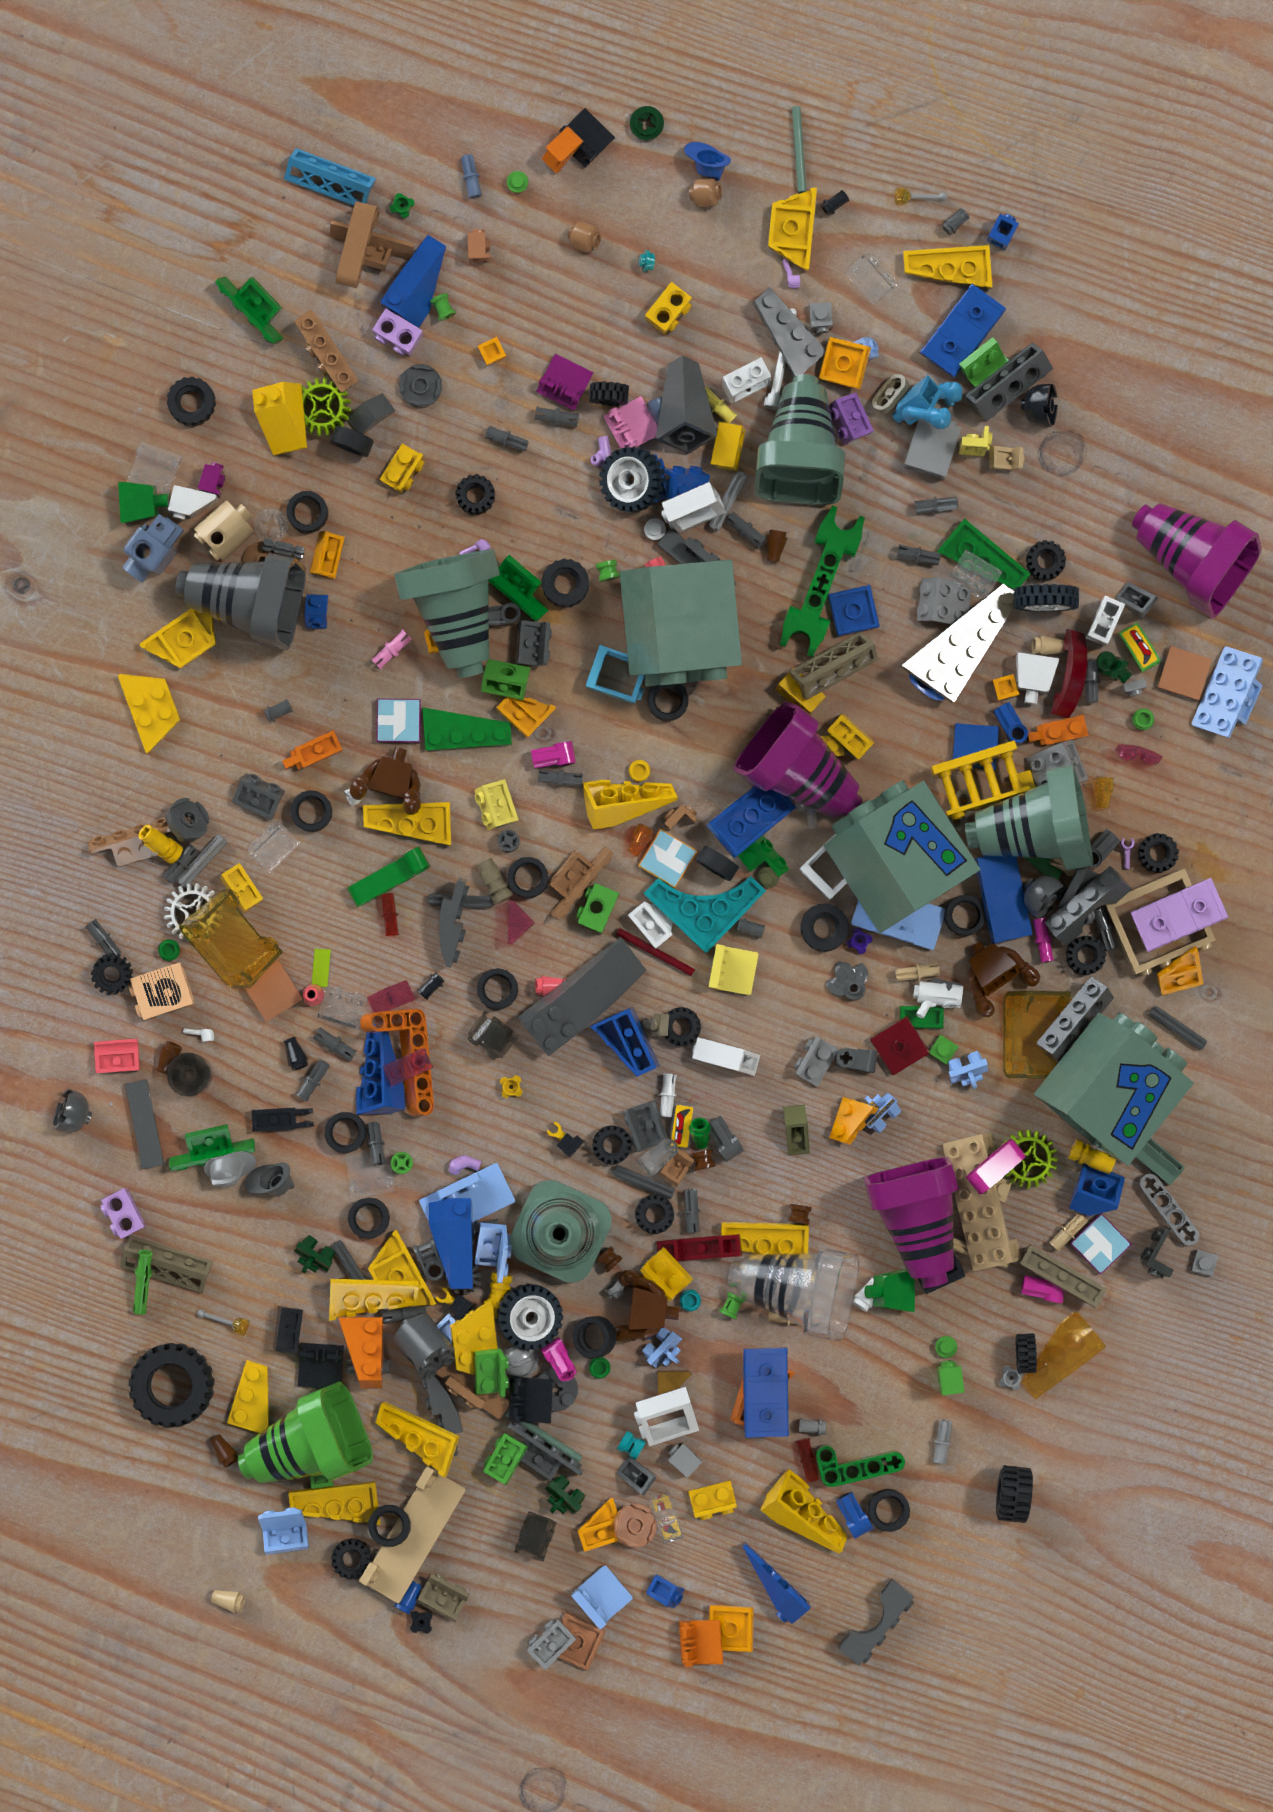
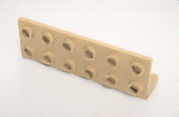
M985 1133L944 1143L945 1157H948L953 1164L959 1188L957 1191H954L972 1270L978 1271L1021 1261L1022 1258L1017 1239L1009 1240L996 1183L986 1192L979 1195L966 1179V1176L995 1151L992 1134Z
M426 1466L416 1483L417 1488L404 1508L411 1521V1531L407 1539L402 1544L394 1547L382 1546L374 1561L369 1563L359 1580L365 1586L373 1588L396 1603L401 1602L466 1491L462 1486L447 1477L443 1478L437 1471ZM400 1517L387 1539H393L401 1533L402 1521Z

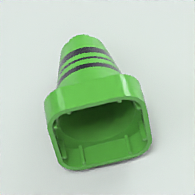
M337 1382L300 1397L295 1409L245 1444L244 1453L239 1455L238 1463L245 1478H254L259 1483L324 1475L328 1480L332 1481L371 1464L373 1461V1450L349 1389L342 1382Z

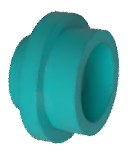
M645 250L644 254H640L639 267H642L643 272L653 270L655 254Z
M689 1289L680 1295L679 1302L684 1310L695 1311L701 1304V1297L697 1291Z

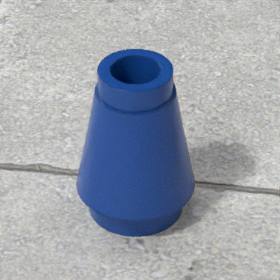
M412 1581L401 1602L395 1603L394 1607L409 1615L411 1610L414 1611L422 1586Z

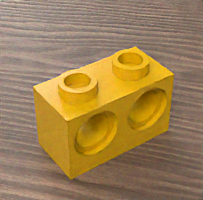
M671 282L645 314V320L664 335L668 331L672 333L679 324L677 320L681 314L685 316L691 309L692 297ZM673 297H680L683 302L679 306H674L670 301ZM660 314H667L670 319L666 323H661L657 317Z

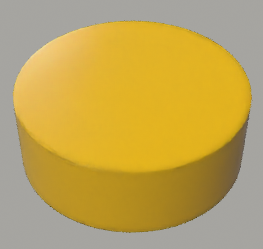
M636 760L629 767V775L634 781L643 782L650 776V766L643 760Z

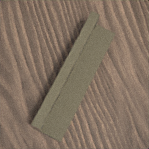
M860 631L789 671L790 677L800 685L802 697L808 700L878 660L876 647ZM858 641H861V642L864 643V644H862V645H860V646H852L853 644H855V643L858 642ZM839 652H846L842 656H835ZM821 662H828L825 666H817ZM803 672H810V674L803 678L799 675Z
M132 1235L129 1236L123 1249L120 1268L135 1272L138 1263L127 1262V1257L138 1262V1252L140 1250H150L153 1253L151 1265L159 1269L157 1271L152 1270V1278L203 1294L213 1261ZM169 1272H177L179 1277L171 1276ZM190 1278L201 1280V1284L193 1283Z
M1032 1245L1025 1248L1024 1256L1019 1265L1093 1308L1098 1306L1106 1291L1105 1287Z

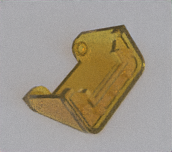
M223 889L184 920L179 929L227 986L231 988H251L283 951L279 948L278 942L273 937H261L239 911L237 906L240 904L237 892L232 889Z
M1071 991L1006 992L1003 999V1072L1007 1078L1046 1079L1058 1064L1042 1052L1037 1042L1072 1000Z

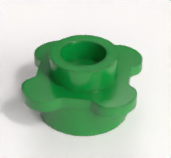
M397 193L393 204L390 205V211L400 214L402 218H407L415 202L412 198L408 199L402 193Z

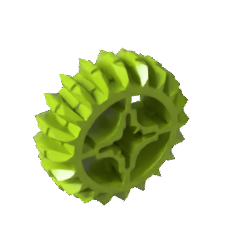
M315 378V385L313 386L310 381H307L308 389L301 386L305 429L310 426L308 431L310 434L317 429V436H321L322 430H325L326 436H329V429L332 428L334 431L337 424L342 427L345 426L341 419L348 421L349 416L344 413L351 412V408L346 407V405L351 404V400L344 399L348 396L347 391L340 393L337 387L334 388L335 383L333 380L327 385V378H323L322 384H320L318 378ZM318 391L331 392L324 397H317L313 394ZM336 397L340 402L337 415L331 410V405ZM307 399L314 405L309 417L305 414ZM316 401H317L319 404H322V405H324L325 403H327L325 406H326L328 412H327L326 410L324 411L323 409H320L319 411H317V410L319 409V407H318ZM322 416L331 419V421L326 423L313 422Z
M1026 1130L1025 1137L1022 1131H1018V1139L1014 1135H1010V1138L1017 1145L1024 1141H1031L1027 1150L1023 1153L1026 1156L1031 1153L1033 1155L1032 1158L1034 1157V1160L1039 1163L1029 1162L1026 1165V1161L1022 1160L1020 1175L1014 1169H1011L1005 1177L1012 1175L1013 1177L1010 1179L1012 1184L1018 1179V1187H1022L1023 1183L1026 1182L1027 1189L1031 1188V1182L1034 1183L1036 1188L1039 1187V1179L1043 1184H1046L1047 1180L1044 1176L1053 1177L1049 1169H1057L1055 1165H1051V1161H1058L1057 1157H1051V1154L1056 1153L1057 1149L1049 1150L1048 1148L1053 1145V1142L1049 1141L1045 1144L1046 1135L1038 1139L1039 1131H1035L1033 1137H1031V1130ZM1037 1144L1043 1148L1046 1161L1036 1156ZM1032 1166L1043 1167V1170L1036 1176L1026 1177Z

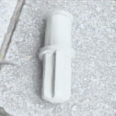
M663 1074L662 1092L659 1094L662 1096L660 1116L669 1118L673 1115L674 1097L677 1096L675 1094L677 1075Z

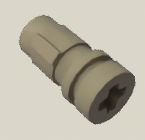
M492 858L477 865L484 885L490 890L488 892L489 895L493 896L491 899L494 905L503 903L514 896L511 889H508V883L504 882Z

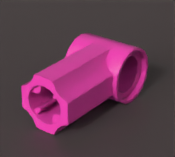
M572 741L531 750L534 769L576 763Z
M1024 1275L1021 1287V1294L1063 1304L1065 1291L1045 1279Z
M560 1337L546 1344L545 1347L540 1348L561 1382L570 1381L574 1378L577 1371Z

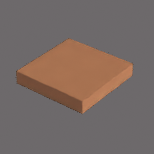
M1170 646L1157 688L1199 701L1212 659Z
M566 1612L562 1623L577 1639L558 1658L588 1671L606 1630L603 1628L599 1629L596 1625Z

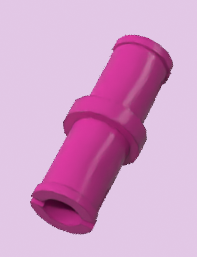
M1046 918L1033 920L1036 933L1035 944H1038L1040 963L1054 961L1050 943L1052 937H1049L1048 927L1044 923L1047 920Z

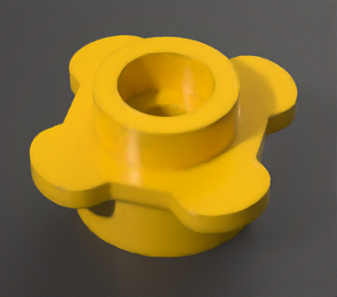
M517 1075L513 1078L502 1077L500 1080L503 1088L501 1095L504 1098H509V1096L513 1095L520 1097L523 1093V1090L520 1088L521 1078Z

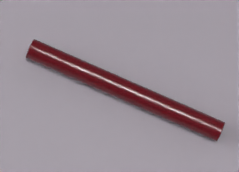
M619 927L616 936L622 937L625 941L692 977L695 971L694 968L658 948L655 949L651 944Z

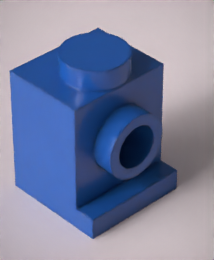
M999 214L986 241L1006 250L1019 225L1016 222V218L1009 214ZM1001 228L1006 229L1007 234L1004 235L1000 233L999 230Z

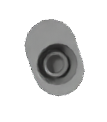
M234 1152L210 1159L204 1166V1172L211 1178L213 1186L230 1188L238 1183L240 1177L249 1174L255 1168L256 1159L248 1152Z
M514 1345L501 1349L504 1356L508 1357L509 1368L505 1369L508 1383H510L511 1376L527 1377L537 1369L539 1356L536 1350H525Z

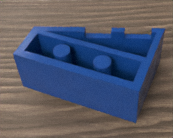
M633 1007L590 1026L637 1077L660 1067Z

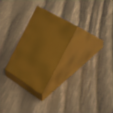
M689 1370L657 1371L658 1395L677 1390L692 1375Z

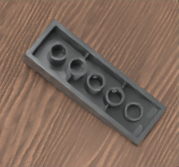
M620 937L518 1016V1018L549 1057L617 1001L646 972V969L622 937Z

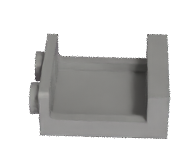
M919 419L903 467L945 480L961 427L957 426L958 423L951 421L949 427L936 429L930 423H926V420Z

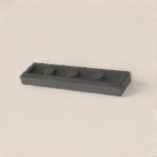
M148 1080L126 1083L125 1086L142 1169L165 1165Z

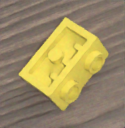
M984 426L981 438L976 434H967L966 437H962L958 447V454L984 456L986 450H990L992 445L993 433L989 432V426Z
M505 779L482 785L475 789V801L480 806L482 822L488 831L519 820Z

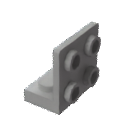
M1073 740L1062 742L1026 758L1037 787L1048 782L1047 769L1074 765L1080 783L1089 780Z

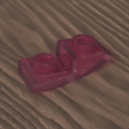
M1119 744L1114 749L1118 752L1117 756L1126 762L1129 759L1134 761L1139 755L1141 756L1140 760L1149 766L1152 764L1156 766L1163 757L1154 751L1135 745Z
M425 1048L383 1066L391 1087L433 1068Z

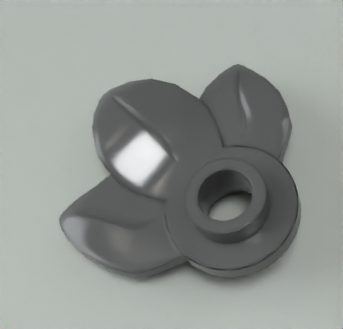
M839 961L835 967L836 978L826 982L827 988L836 996H846L850 1000L861 999L865 994L866 988L864 984L868 979V971L865 965L861 963L853 968L850 964ZM857 986L858 990L851 992V987Z

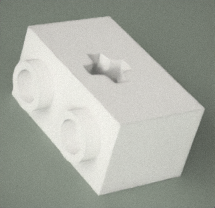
M1104 596L1085 638L1105 647L1112 636L1125 604Z

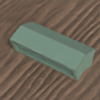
M1152 1138L1149 1139L1135 1157L1169 1186L1185 1168L1183 1164Z

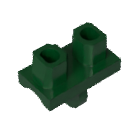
M1109 651L1101 652L1098 655V673L1101 676L1112 678L1114 681L1119 680L1123 684L1132 676V673L1126 668L1129 663L1125 659L1116 657Z
M310 1235L302 1242L299 1241L294 1250L296 1254L301 1256L297 1261L304 1266L301 1272L305 1274L309 1269L316 1273L319 1268L328 1272L333 1263L332 1259L335 1251L325 1246L319 1254L313 1250L318 1241Z
M563 1475L555 1481L552 1480L544 1488L552 1495L547 1499L553 1505L549 1511L553 1514L558 1510L564 1514L568 1509L574 1515L581 1509V1503L586 1495L579 1489H575L571 1495L566 1493L564 1489L570 1482Z

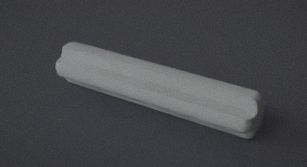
M737 471L722 498L726 513L710 521L709 527L715 531L720 530L747 478V475L743 472Z
M217 835L188 866V870L186 869L178 877L177 883L186 888V885L190 884L227 844V841L221 835Z

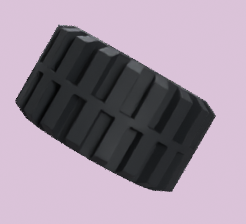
M1003 1465L999 1474L996 1496V1515L998 1520L1026 1523L1030 1514L1033 1492L1031 1468Z

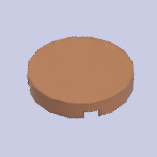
M630 1504L620 1509L614 1519V1531L618 1540L625 1546L632 1548L643 1547L650 1543L656 1534L657 1528L656 1519H654L652 1511L641 1504Z

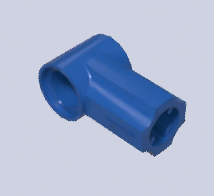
M1005 703L995 709L993 713L1007 735L1008 742L1015 740L1016 746L1022 745L1028 736V730L1020 721L1011 703ZM1012 731H1021L1023 738L1020 740L1014 739Z
M852 1492L836 1500L854 1539L874 1529Z

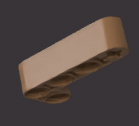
M358 201L355 202L335 282L337 284L357 289L372 231L376 228L379 217L377 206Z

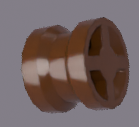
M713 1149L691 1153L692 1158L695 1159V1171L716 1166L712 1160Z
M790 1204L792 1212L788 1217V1221L809 1224L810 1219L808 1215L812 1207Z
M610 1246L596 1261L604 1266V1270L608 1273L623 1258L620 1255H616L614 1248Z

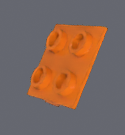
M720 1620L679 1621L682 1665L692 1667L693 1665L724 1664Z

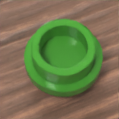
M514 171L507 178V186L512 192L521 193L528 187V178L523 172Z
M1148 709L1137 710L1132 717L1133 725L1139 730L1151 728L1154 723L1153 713Z
M950 1336L940 1337L935 1345L936 1352L943 1358H950L957 1351V1343Z

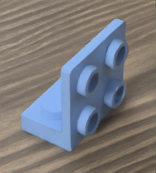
M606 1565L601 1567L572 1592L573 1599L599 1629H602L612 1616L633 1599L632 1595Z

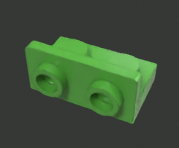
M992 337L959 363L965 378L976 387L1006 364L1009 359L1002 353L998 342Z
M500 1348L475 1351V1393L477 1395L498 1392L500 1397H505V1389L509 1387L508 1378L505 1376V1369L509 1368L508 1357L504 1356Z
M506 1433L497 1439L495 1443L496 1449L492 1455L487 1457L483 1470L484 1473L504 1485H507L528 1448L527 1445L513 1438L514 1436Z

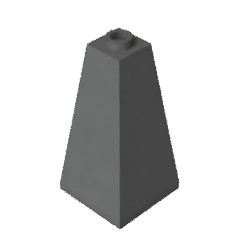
M682 355L668 364L656 440L689 454L717 437V431L699 363Z

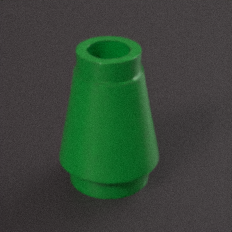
M695 1118L689 1126V1131L698 1149L707 1148L711 1126L704 1118Z

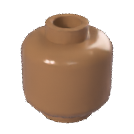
M713 178L695 180L693 187L689 189L690 200L694 201L697 207L716 206L718 201L722 199L721 184L717 183Z
M580 221L569 229L568 239H570V244L573 248L590 253L599 247L601 233H599L598 227Z

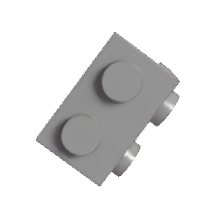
M939 577L922 578L919 605L917 607V621L953 624L969 611L971 585Z

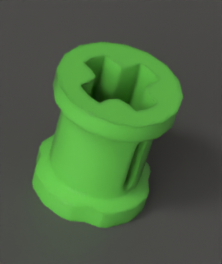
M448 293L438 295L430 300L431 305L435 306L439 315L438 321L447 320L456 314V311L452 310L448 301Z
M728 1292V1298L719 1312L736 1320V1314L741 1304L745 1303L746 1300Z

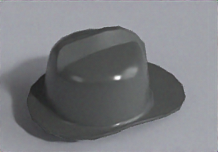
M285 1162L257 1167L247 1176L245 1188L251 1194L267 1193L273 1197H279L289 1189L294 1188V1183L290 1176V1167Z

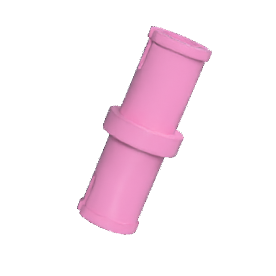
M402 630L390 643L386 642L384 644L385 647L372 658V661L376 664L383 658L377 664L382 669L389 660L399 655L398 652L412 640L411 637Z

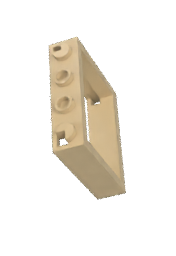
M1185 868L1130 891L1116 904L1108 903L1103 905L1106 908L1111 925H1113L1133 975L1138 973L1140 977L1152 972V967L1157 965L1160 968L1168 966L1172 963L1171 959L1180 957L1192 947L1196 946L1200 951L1212 947L1211 942L1216 940L1211 927L1208 926L1203 929L1205 938L1139 966L1115 907L1180 879L1185 889L1192 886Z

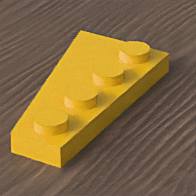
M989 245L903 251L904 274L969 286L974 284L976 287L992 289Z
M450 802L421 803V808L414 815L406 814L403 810V804L363 805L365 828L452 846Z
M722 1222L721 1235L740 1234L742 1251L752 1252L763 1257L766 1254H778L780 1257L781 1254H789L791 1256L794 1253H802L805 1267H800L808 1269L809 1224ZM784 1255L781 1261L787 1263L786 1256ZM797 1257L794 1260L793 1264L798 1265Z
M386 1401L382 1402L375 1423L393 1438L403 1442L409 1451L419 1455L424 1463L435 1468L440 1476L446 1477L460 1436Z
M376 1481L315 1489H299L288 1492L290 1508L300 1509L304 1516L327 1517L333 1520L343 1519L358 1523H368L371 1514L379 1508ZM380 1518L378 1519L377 1525H381Z

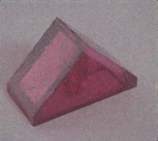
M509 900L508 944L513 945L535 922L514 900Z
M407 980L384 988L367 997L374 1013L392 1011L414 1001L415 997Z

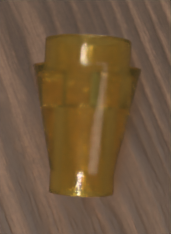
M1096 777L1094 788L1097 808H1109L1115 783H1113L1114 778Z

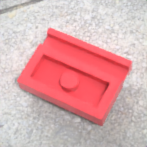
M138 1039L94 1042L96 1073L140 1070Z

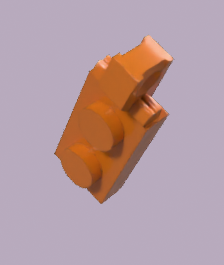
M1079 715L1036 726L1037 732L1028 733L1027 739L1028 743L1040 741L1041 746H1048L1089 735L1084 715Z
M333 730L295 747L294 750L290 751L292 756L282 760V763L286 770L297 766L299 770L343 751Z

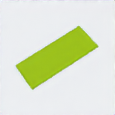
M315 948L312 984L328 987L331 950Z

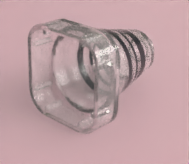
M821 1248L818 1253L747 1254L742 1262H732L728 1275V1285L737 1288V1296L802 1326L804 1335L841 1341L846 1333L859 1273L858 1254L828 1248Z

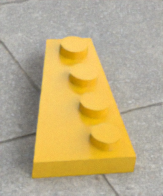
M331 1279L329 1321L337 1320V1317L342 1316L354 1317L358 1313L369 1312L370 1314L376 1313L380 1309L388 1308L392 1310L418 1304V1281Z

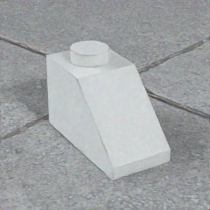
M174 485L168 511L176 519L185 520L186 517L193 518L217 503L218 497L215 494Z

